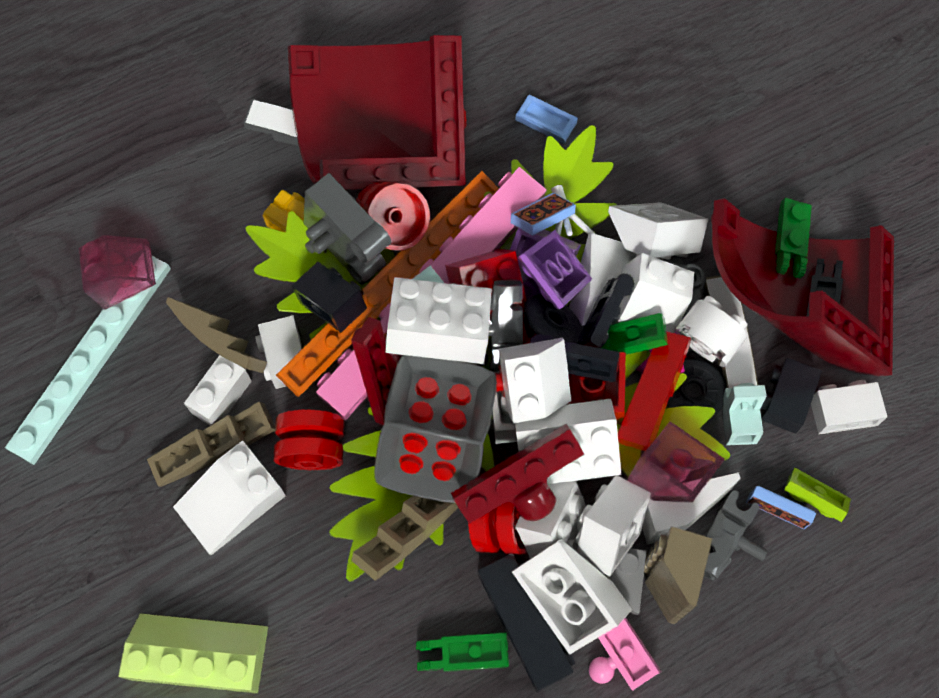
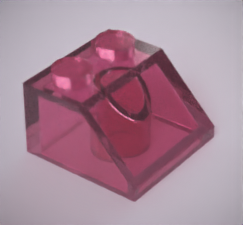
M103 235L79 248L83 291L105 310L156 284L150 243L147 239Z

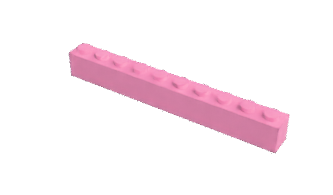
M520 167L513 174L511 172L506 173L498 184L500 189L494 195L491 193L486 195L478 206L481 210L474 217L469 215L459 227L461 232L454 239L450 236L440 247L439 251L441 254L434 261L429 259L422 266L419 273L428 266H431L443 282L449 284L445 265L498 250L518 228L510 223L511 213L543 198L547 189ZM391 303L379 315L384 334L388 328ZM351 349L345 351L339 358L337 363L340 366L332 374L327 372L316 385L319 387L316 391L318 397L343 417L344 420H347L367 397L354 350L352 351Z

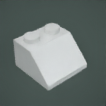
M641 253L623 266L622 274L628 273V275L633 277L635 284L633 285L631 295L624 297L619 306L621 312L617 317V321L625 322L662 313L665 318L666 331L675 333L676 327L681 322L692 300L694 272Z
M563 338L499 349L506 408L513 423L546 418L571 401Z

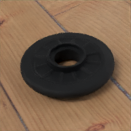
M542 294L529 297L524 304L525 319L536 334L549 335L553 339L563 338L564 342L578 343V338L583 328L577 316L568 306L565 305L561 309H557L551 302L545 300Z
M685 359L683 365L684 374L687 375V379L674 392L673 397H669L666 407H711L715 409V413L712 416L714 417L724 406L723 398L727 388L725 380L718 369L710 363L700 359ZM689 383H695L701 387L702 394L698 397H691L686 393L685 386Z

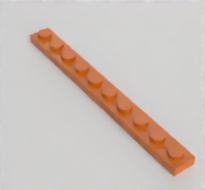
M481 171L429 222V227L423 239L414 247L400 251L362 289L364 292L362 297L367 309L342 333L327 324L276 376L299 397L352 344L351 339L355 331L361 328L369 317L377 319L382 310L391 303L394 277L405 279L416 277L422 266L429 259L434 261L441 254L439 249L450 236L454 239L461 232L459 229L461 223L469 215L474 217L481 210L478 206L484 199L485 192H490L494 195L499 188Z

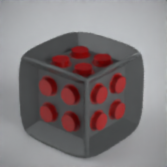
M402 355L396 366L385 409V423L379 436L374 469L376 483L396 492L455 503L451 492L479 476L483 458V442L489 429L496 394L497 381L495 373L478 365L461 361Z

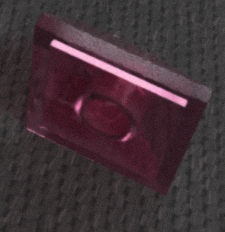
M670 421L639 458L627 481L650 492V499L653 501L694 502L725 459Z

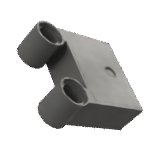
M330 173L305 191L303 223L308 228L306 235L310 239L305 244L306 249L310 253L316 252L320 254L327 248L348 270L350 275L359 284L363 285L386 266V262L380 252L391 244L390 236Z

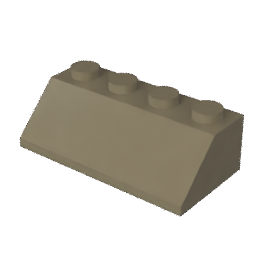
M672 526L665 535L660 534L658 541H655L654 547H651L649 554H646L644 573H647L645 584L668 623L676 624L697 606L712 538Z

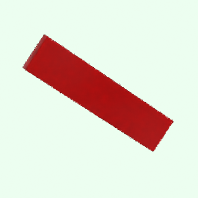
M666 331L668 345L652 349L618 431V441L620 444L650 453L669 397H673L691 343V337Z

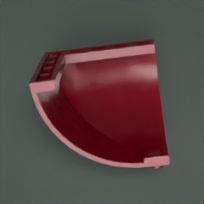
M433 35L430 36V41L385 45L288 46L290 94L295 131L304 166L314 184L330 173L345 190L365 189L369 184L379 181L409 184L412 187L466 185L462 36Z
M725 198L714 201L711 223L716 265L724 283L740 302L808 351L830 364L859 374L873 376L892 375L894 236L882 225L870 227V238L830 240L809 238L808 254L806 257L808 259L804 277L799 279L793 277L794 259L790 258L789 267L785 274L776 272V231L761 227L741 217L740 210ZM817 258L824 259L825 269L822 276L834 277L833 271L836 260L843 261L841 275L843 284L840 304L823 291L810 293L812 275H815ZM809 302V316L806 317Z

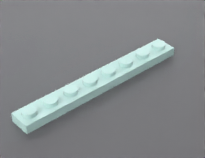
M143 252L5 447L7 450L35 465L171 270L167 263Z

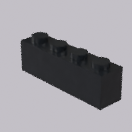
M509 554L478 570V577L538 693L572 675L574 671L571 666L575 665V661L564 647L561 648L555 633L512 573L524 562L522 559L516 561L514 555Z

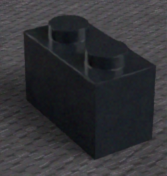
M319 262L315 263L291 285L302 306L340 333L367 309L362 297L364 292L354 281L347 282L335 268L330 267L328 269Z
M788 357L781 366L776 365L769 382L774 383L771 393L766 391L767 397L760 408L764 410L761 420L796 434L804 425L822 371Z

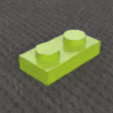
M794 467L788 477L784 490L795 500L806 502L817 508L822 515L842 522L848 513L851 498Z

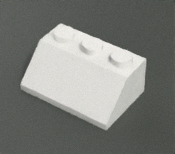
M664 203L609 206L608 212L625 249L636 253V257L644 253L655 258L671 259V256L674 255L687 257L690 253H699L701 251L708 218Z

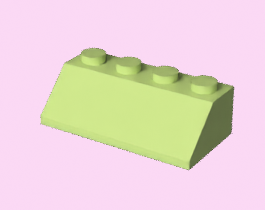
M140 614L125 642L119 677L133 681L258 693L268 627Z

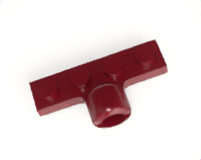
M369 317L361 328L355 331L351 342L374 420L384 425L385 409L396 366L402 355L385 353L387 331L385 334L383 333L380 320Z
M566 423L451 492V495L469 524L506 502L513 503L524 520L538 521L549 515L556 504V497L547 483V478L582 457L585 453Z

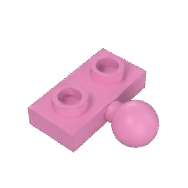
M626 617L617 627L598 637L610 657H597L591 661L588 668L591 679L600 684L609 682L614 676L615 669L618 668L632 691L661 672Z

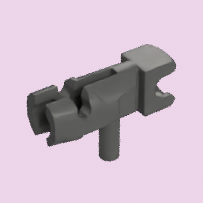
M521 280L494 281L490 306L492 316L489 320L488 335L492 336L491 365L493 371H498V366L500 365V348L523 345V308L519 304H513L523 299V284Z
M736 490L729 491L717 510V515L706 534V537L712 538L703 577L714 581L715 578L717 579L732 562L731 555L735 550L739 551L742 549L761 562L768 553V550L743 536L747 526L752 523L758 512L759 504L753 503L744 511L740 510L736 506V500L739 496Z

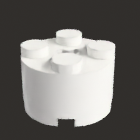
M706 296L704 300L696 301L676 327L675 332L679 335L683 332L687 337H691L689 346L691 349L711 362H714L716 358L721 360L719 366L725 367L747 339L748 334L745 328L748 324L736 314L729 316L721 310L722 305L710 296Z

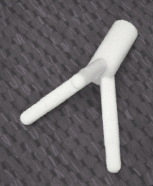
M562 185L554 186L551 189L552 193L554 192L566 199ZM576 214L556 223L555 227L557 233L561 235L562 224L564 223L566 234L571 236L573 234L569 220L571 218L587 234H595Z

